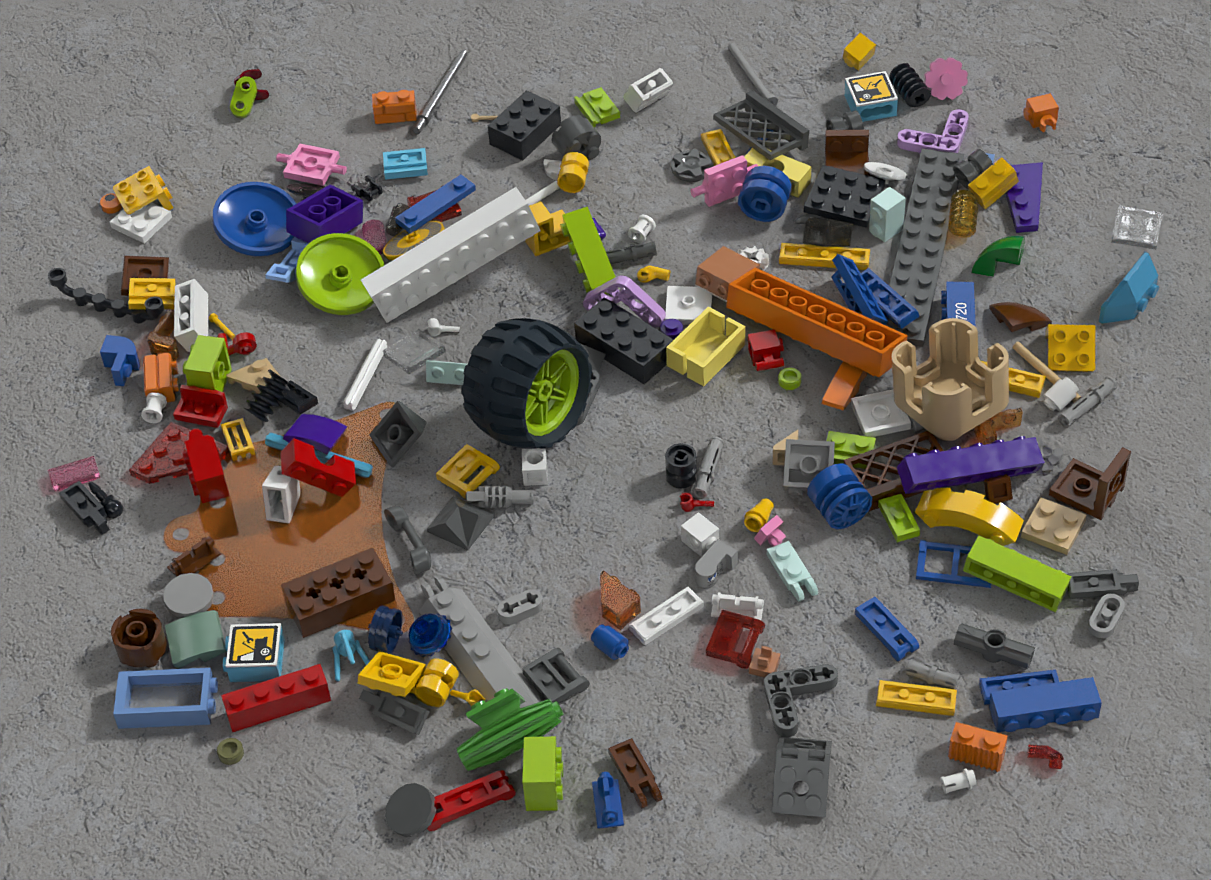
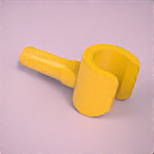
M476 689L471 690L469 693L456 690L450 691L451 696L466 700L471 706L480 700H486Z

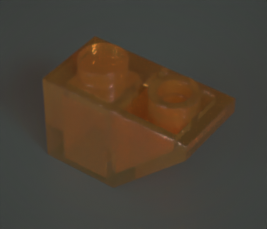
M603 570L600 573L602 617L621 630L641 612L640 596L635 590L628 589L621 584L617 577L610 576Z

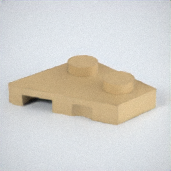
M265 358L231 372L226 377L229 384L233 385L235 382L241 383L243 389L253 390L260 394L257 385H266L262 378H271L268 370L271 369L277 374L278 372L268 359Z

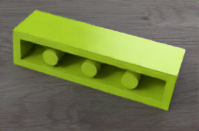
M588 206L563 214V224H560L564 237H569V251L571 255H576L577 261H575L578 273H583L585 279L582 280L586 293L614 279L616 276Z
M979 535L966 558L963 568L964 572L1053 612L1057 611L1072 577L1061 570L1051 568L1036 559H1031L1013 549L1006 548L991 539H986Z

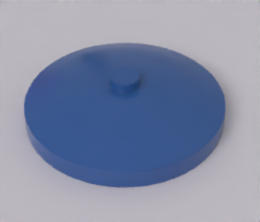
M263 182L240 183L225 190L216 200L212 216L213 227L219 239L236 252L250 256L273 255L285 250L292 244L291 241L295 236L286 232V210L297 203L287 192L277 186Z

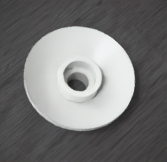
M867 162L864 164V169L877 178L885 179V184H888L889 181L905 179L907 175L903 170L891 165L877 162Z

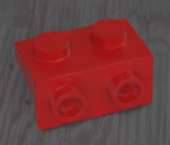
M181 385L180 393L182 397L173 413L174 419L218 428L228 409L225 393L218 390Z

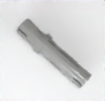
M1107 376L1098 385L1090 387L1083 397L1058 415L1059 422L1064 427H1069L1093 406L1101 404L1109 393L1117 389L1116 381L1112 377Z
M719 437L709 439L701 468L696 472V482L692 489V495L697 499L707 497L709 486L714 481V471L724 446V441Z

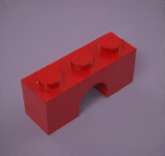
M295 438L281 451V471L283 475L343 497L356 484L355 464L351 460L334 454L323 464L317 459L313 445Z

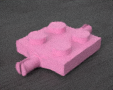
M299 144L297 149L290 155L278 153L276 156L277 162L287 163L283 171L284 178L324 186L332 173L345 175L347 170L346 166L336 164L340 158L339 151Z
M742 155L704 170L702 185L690 189L691 195L695 198L705 194V203L708 207L739 196L746 174L752 168L757 167L758 164L747 167V160Z

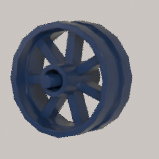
M383 605L378 607L371 624L369 623L368 644L371 650L382 651L388 654L394 651L400 636L403 635V631H401L403 624L401 610L390 609Z

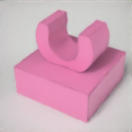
M778 515L772 518L759 530L754 538L760 546L767 540L773 547L781 544L782 540L786 537L779 530L783 521Z

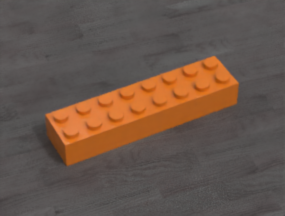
M756 267L731 282L728 286L726 308L735 311L739 315L746 316L756 323H761L775 329L776 332L783 333L793 340L807 344L813 349H818L833 358L842 360L852 367L868 372L872 376L880 377L892 368V352L894 348L900 343L907 341L908 335Z

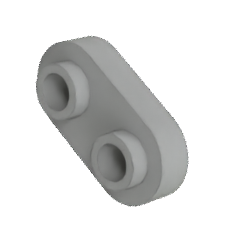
M1106 594L1101 597L1089 619L1088 629L1093 636L1107 638L1113 634L1125 609V602L1120 596Z

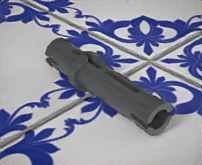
M653 241L641 245L630 244L629 247L606 251L610 264L630 260L635 262L640 258L657 256V250Z

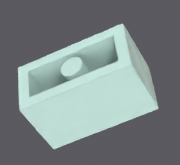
M888 187L871 199L869 232L873 236L886 242L903 230L906 198L891 187Z

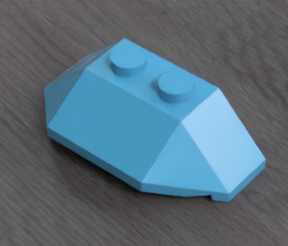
M1143 252L1142 256L1116 289L1102 304L1099 316L1100 323L1134 319L1140 311L1143 312L1146 309L1148 300L1156 296L1159 290L1157 285L1158 273L1148 252Z

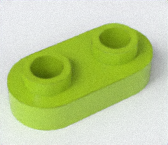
M242 77L236 83L230 103V110L237 118H245L251 113L257 93L256 82L251 77ZM244 84L250 85L248 89L242 88ZM239 103L244 104V107L242 109L237 108V105Z

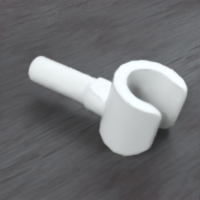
M435 318L427 321V330L434 337L438 336L441 332H459L460 327L440 325L439 321Z

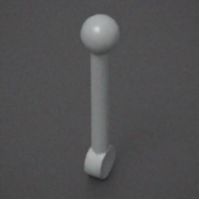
M1055 722L1046 724L1047 726L1067 731L1072 736L1078 735L1080 731L1077 726L1069 727Z

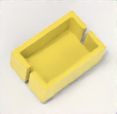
M708 306L666 347L667 366L682 375L687 373V378L705 386L745 346V326L728 317L726 319L725 335V315Z

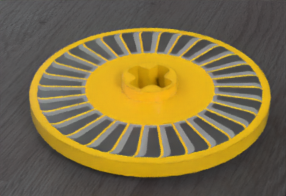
M429 221L412 233L404 230L385 245L383 254L387 259L394 260L445 230L442 222Z

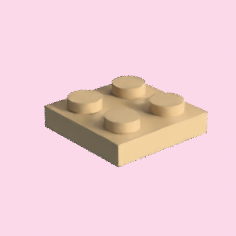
M1040 498L1022 530L1021 538L1068 555L1086 521L1087 515Z

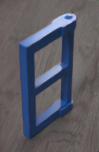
M920 540L916 579L991 588V583L980 578L957 575L960 553L969 554L972 546ZM927 549L954 552L951 575L924 572Z

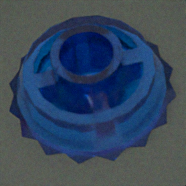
M439 613L424 614L413 622L408 636L410 648L414 651L415 655H420L421 657L432 656L434 653L440 652L442 647L447 646V640L451 638L450 632L453 628L450 626L451 621L446 619V615H440Z

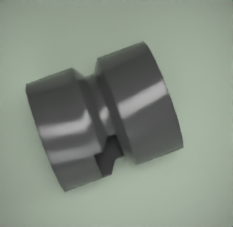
M856 110L844 113L842 117L837 115L826 119V130H864L862 118Z
M981 149L971 153L967 158L968 161L962 160L953 167L955 176L966 189H969V183L993 165L991 159Z

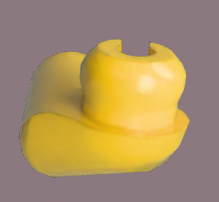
M649 265L637 272V278L642 283H647L657 278L668 281L671 271Z

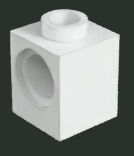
M546 448L522 449L524 486L548 485Z
M699 512L681 525V541L701 557L717 539L719 540V528Z

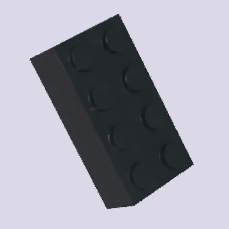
M605 297L574 322L575 339L580 344L605 353L604 360L644 385L667 365L666 347L674 339Z

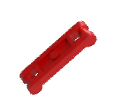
M504 770L496 771L436 796L434 807H436V810L441 808L442 811L435 814L431 825L427 828L428 831H435L447 822L500 800L507 801L512 799L516 792L513 786L508 784L509 778ZM498 786L499 788L492 790L491 787Z

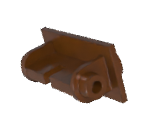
M210 536L207 538L203 537L200 542L192 546V550H187L177 558H173L172 563L167 566V569L176 577L182 574L196 573L220 556L221 553L213 546L215 542Z

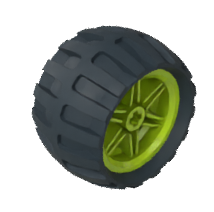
M509 319L500 321L491 330H487L482 335L479 343L472 349L471 357L463 373L464 381L463 385H461V394L464 399V409L470 416V419L491 438L516 448L544 449L550 448L554 443L564 440L570 430H573L577 425L581 413L586 408L588 394L591 392L592 365L588 360L589 355L587 351L565 330L537 319Z

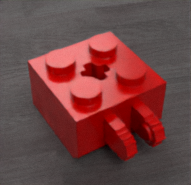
M192 429L188 433L189 440L185 441L187 450L182 452L194 495L200 496L202 504L229 497L230 494L214 437L210 435L203 436V432L200 429Z

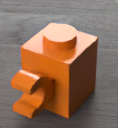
M1051 93L1028 98L1023 113L1026 121L1030 122L1032 128L1039 127L1042 132H1045L1046 125H1049L1053 130L1056 129L1059 106Z

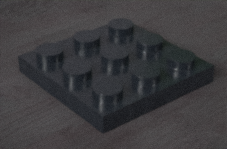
M822 165L804 204L803 212L867 228L870 221L871 199L883 191L886 180Z

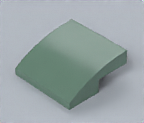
M216 610L189 615L165 625L172 663L177 669L199 658L207 662L226 652L219 615Z

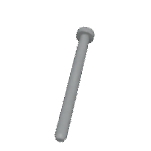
M730 43L728 49L764 99L776 106L778 103L776 96L768 92L736 44Z

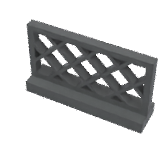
M753 90L746 93L745 100L713 115V120L769 160L795 148L801 151L808 148L810 130ZM724 117H735V120L725 119ZM737 118H748L750 121L737 120ZM737 127H749V130L739 129ZM751 128H761L764 131L751 130ZM766 129H771L774 132H768ZM751 137H761L763 140H755ZM772 138L778 139V141H767L765 139ZM765 147H771V148H777V149H775V150H773V151H769V150H768L767 148H765Z

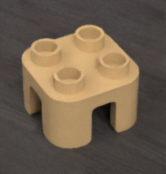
M949 318L933 324L929 329L930 356L918 366H916V348L914 345L904 341L894 348L892 352L894 402L898 408L939 439L945 441L956 440L986 420L995 417L1007 407L1009 403L1008 352L1002 345L996 343L987 349L988 366L983 364L978 357V331L970 322L958 318Z

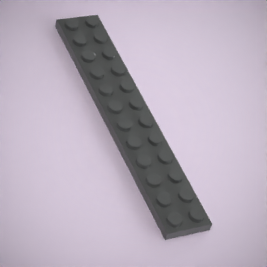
M921 149L889 285L911 304L920 316L901 329L885 315L888 320L886 326L908 335L907 341L914 346L923 347L959 185V180L954 174L953 167L964 160L965 154Z

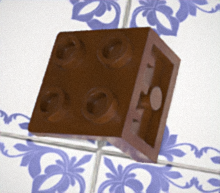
M826 130L825 165L870 176V173L864 169V164L869 162V130Z

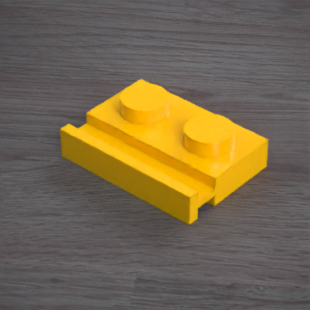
M130 278L129 309H146L145 301L150 297L157 296L162 299L164 310H174L175 279Z

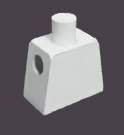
M274 466L262 485L266 520L290 523L300 498V482L283 475L281 466Z

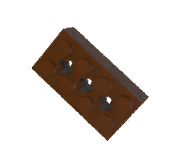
M373 547L281 584L285 603L303 638L395 601L393 583Z

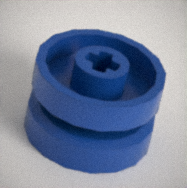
M757 166L749 170L738 196V205L741 211L756 221L770 222L780 218L785 211L787 200L791 193V182L788 176L781 170L771 166Z

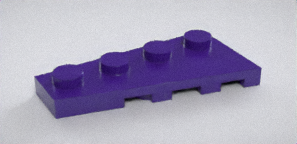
M1043 162L1011 165L1016 171L1019 182L1009 189L1005 195L1016 233L1038 231Z

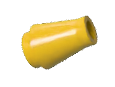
M764 498L746 512L744 525L748 530L759 532L767 524L771 511L774 508L772 501Z

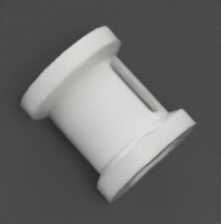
M644 214L640 215L637 219V224L628 230V235L634 242L642 244L645 242L647 234L655 229L656 224L651 217Z
M149 393L146 397V408L142 410L141 416L149 423H159L163 417L162 409L167 404L166 397L160 393Z

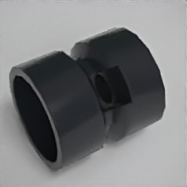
M684 443L670 446L665 453L667 482L669 485L679 489L692 486L696 481V451L693 447Z

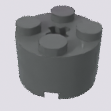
M581 115L568 117L560 123L561 128L558 131L554 130L552 143L562 157L570 152L581 153L590 159L598 156L601 136L586 117L582 118Z

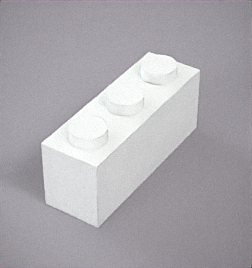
M195 279L175 286L174 338L187 352H190V347L195 343L198 335L208 336V293Z

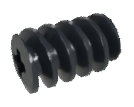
M902 63L893 68L889 75L890 82L902 99L905 100L906 104L910 107H919L925 104L931 97V91L919 77L918 73H916L915 69L910 67L908 63Z
M271 369L268 370L271 378H262L266 385H257L260 394L252 392L251 395L255 401L247 400L246 403L250 408H244L266 423L269 420L265 414H274L271 406L279 407L276 398L282 400L285 398L281 391H290L287 385L289 382Z

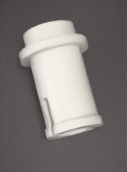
M966 768L963 769V772L940 778L941 783H944L942 788L945 794L963 788L970 790L972 786L977 784L973 770H967Z

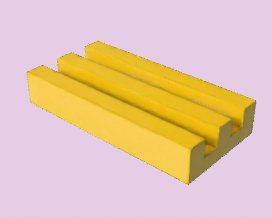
M243 418L220 425L233 461L237 460V456L240 455L242 458H245L247 453H250L251 456L256 454ZM237 425L241 427L247 447L242 445L236 429ZM227 428H231L238 446L237 450H234Z

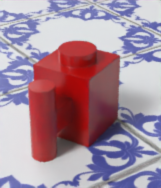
M775 329L748 334V352L756 371L784 367L783 357L780 358V352L784 351L783 341L777 337Z

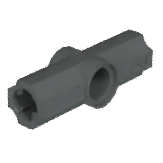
M963 623L959 625L954 639V645L981 653L988 662L996 663L1002 660L1026 669L1029 668L1035 651L1033 646L1008 639L1001 630L991 629L984 631Z

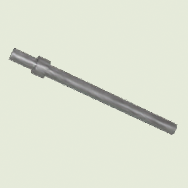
M460 51L425 110H422L418 115V121L413 128L415 134H420L423 127L430 122L431 114L466 59L467 51Z

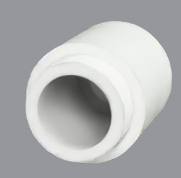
M1064 377L1062 380L1059 379L1043 395L1045 398L1043 402L1051 411L1056 409L1060 412L1076 397V392L1079 388L1068 377Z

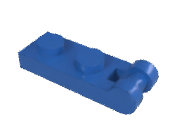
M876 597L855 608V615L883 643L896 661L905 658L906 653H912L919 649V643L916 638ZM901 639L904 643L899 645L896 641Z

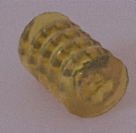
M959 190L951 196L948 228L953 235L961 238L971 237L976 233L979 202L969 190Z

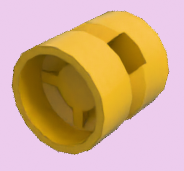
M578 152L567 153L561 161L557 184L565 192L577 193L583 190L585 186L589 160Z
M431 659L414 689L415 696L428 706L442 707L450 694V689L453 688L459 676L458 670L446 660Z

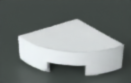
M544 159L545 173L551 179L557 180L561 169V161Z

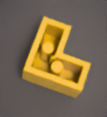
M541 201L529 205L541 231L524 241L535 256L557 249L570 242L568 236L564 237L560 224H563L562 215L565 214L563 210L550 214Z

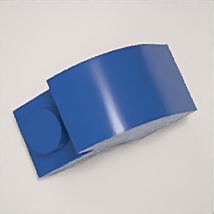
M106 335L100 350L104 367L111 368L115 386H124L127 377L131 376L132 370H140V361L136 347L128 338Z

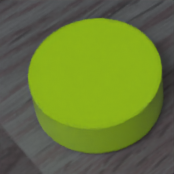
M789 367L779 372L778 383L781 388L795 390L801 385L802 375L799 370Z

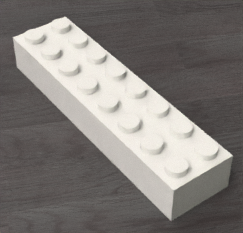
M515 187L361 279V282L384 320L388 323L541 230L528 203Z

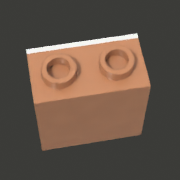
M723 246L697 266L695 286L727 302L729 284L755 267L760 269V264Z

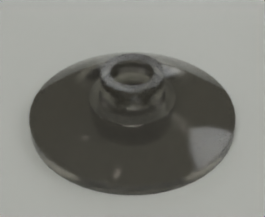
M298 183L288 185L286 190L300 196L302 201L325 188V186Z

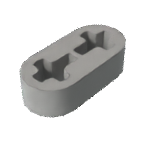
M526 590L503 600L497 608L499 620L503 624L511 625L539 613L543 608L542 595L536 590Z

